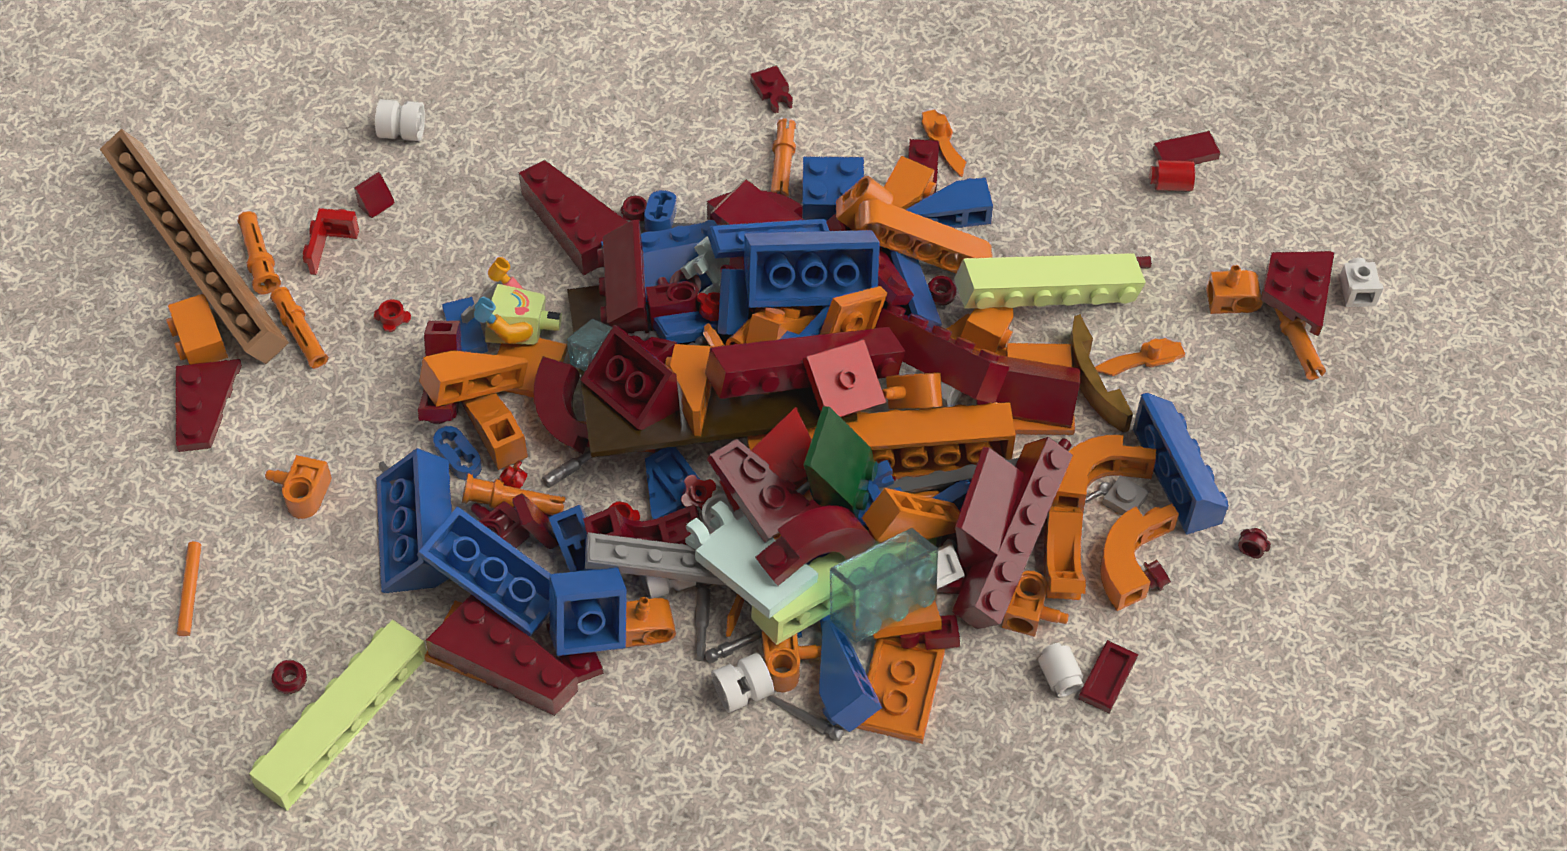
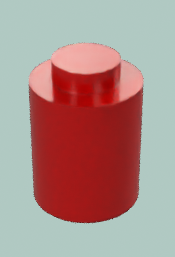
M1157 160L1155 166H1150L1149 183L1155 184V190L1193 191L1195 163L1194 161Z

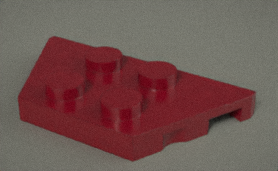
M1271 252L1261 300L1272 308L1280 310L1284 316L1292 321L1299 317L1311 325L1310 333L1319 336L1323 328L1335 252Z

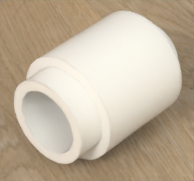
M1054 643L1045 647L1038 662L1051 690L1056 691L1058 697H1065L1082 689L1084 686L1081 681L1083 674L1070 647L1067 645L1061 646L1060 643Z

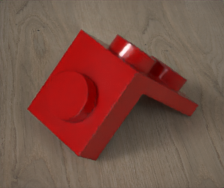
M318 209L316 220H312L310 223L309 245L305 244L303 249V262L307 263L310 275H317L327 236L357 239L359 226L355 211Z

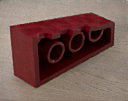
M546 160L519 172L522 196L583 276L598 269L597 250L602 249L601 242L603 241V236L628 223V221Z
M472 594L426 639L430 657L449 663L466 675L470 673L486 681V684L510 692L515 695V698L555 716L578 692L576 674L523 631Z

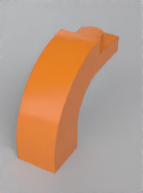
M1124 435L1098 436L1079 443L1068 451L1073 456L1051 506L1080 507L1081 511L1084 512L1087 488L1095 480L1105 476L1121 475L1152 479L1156 449L1141 446H1123Z
M1173 504L1163 508H1152L1144 516L1137 507H1134L1124 513L1110 529L1102 554L1100 574L1103 588L1117 611L1146 598L1150 581L1139 566L1135 557V551L1141 545L1175 529L1179 513Z
M1051 506L1045 519L1044 578L1047 582L1046 598L1081 600V594H1085L1086 579L1081 568L1083 512L1080 507Z

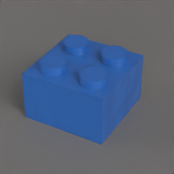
M803 157L802 219H825L827 222L836 214V200L864 177V157Z
M618 567L549 574L550 636L557 656L626 648L627 589Z

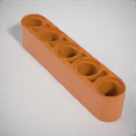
M876 199L866 200L858 207L860 230H872L882 247L953 273H957L963 259L993 258L991 244L988 241Z

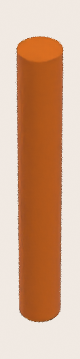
M196 541L189 542L187 547L177 625L178 636L191 635L202 546L201 543Z

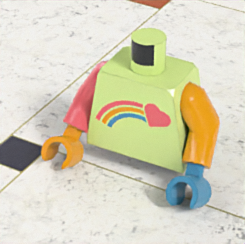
M498 257L488 269V277L496 282L501 281L503 284H497L492 300L481 297L475 304V319L482 323L486 322L485 342L534 345L538 343L542 329L560 331L562 313L545 311L546 297L541 293L523 289L513 276L509 277L507 275V272L510 270L509 262L503 257Z

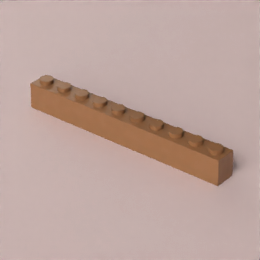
M120 129L100 148V151L243 350L267 364L289 342L144 144L123 129Z

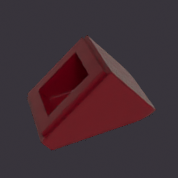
M379 172L354 188L358 206L371 218L376 217L395 203L385 180Z

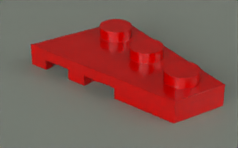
M795 407L751 450L769 464V469L784 481L788 479L791 483H796L807 477L804 462L812 441L797 408ZM720 480L719 484L733 512L740 510L741 508Z

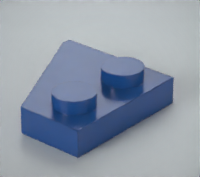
M666 447L645 458L652 520L686 508L680 500L686 487L684 480L689 475H695L697 479L700 478L677 448ZM697 490L696 495L701 496V491Z

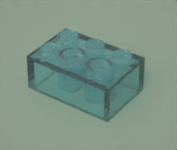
M910 528L830 568V621L852 641L857 643L868 636L874 635L893 622L901 621L906 615L921 607H928L934 600L936 602L938 548L916 530Z

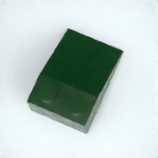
M823 406L804 462L814 501L821 507L841 506L850 510L858 519L860 510L864 511L866 509L869 497L867 487L869 481H874L876 478L878 463L874 461L871 447L831 407Z

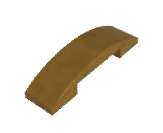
M1076 315L1073 320L1069 344H1071L1072 367L1080 368L1079 388L1090 405L1102 418L1118 430L1127 432L1130 429L1133 412L1120 388L1107 391L1089 357L1093 337L1081 315Z

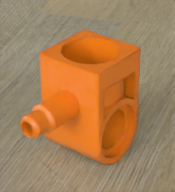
M864 176L836 200V218L851 230L859 231L858 207L860 204L869 199H876L891 204L893 195L870 176Z
M1233 265L1229 271L1210 273L1206 288L1210 314L1252 313L1261 308L1263 301L1261 300L1258 275L1255 272L1241 270L1238 265Z
M940 373L904 374L886 377L887 389H883L882 392L884 398L888 399L889 409L943 406Z
M296 455L289 472L267 470L265 474L267 480L283 485L282 493L287 509L293 517L298 519H306L317 513L332 479L326 461Z
M1028 570L1022 573L1005 613L1002 628L1035 637L1040 619L1053 623L1067 624L1069 615L1060 610L1044 606L1047 593L1046 579L1040 573ZM1029 591L1034 593L1035 595L1028 596L1023 592Z
M641 597L637 601L626 602V647L665 643L676 636L670 602L667 599Z
M762 630L763 659L770 673L774 690L777 692L793 690L800 679V660L821 657L822 646H798L797 633L776 645ZM780 667H786L790 669V671L785 673H779L776 671V669Z

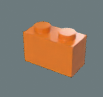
M203 293L168 305L172 317L166 319L172 337L179 335L180 341L176 342L175 346L181 361L187 359L189 364H198L228 358L207 298Z

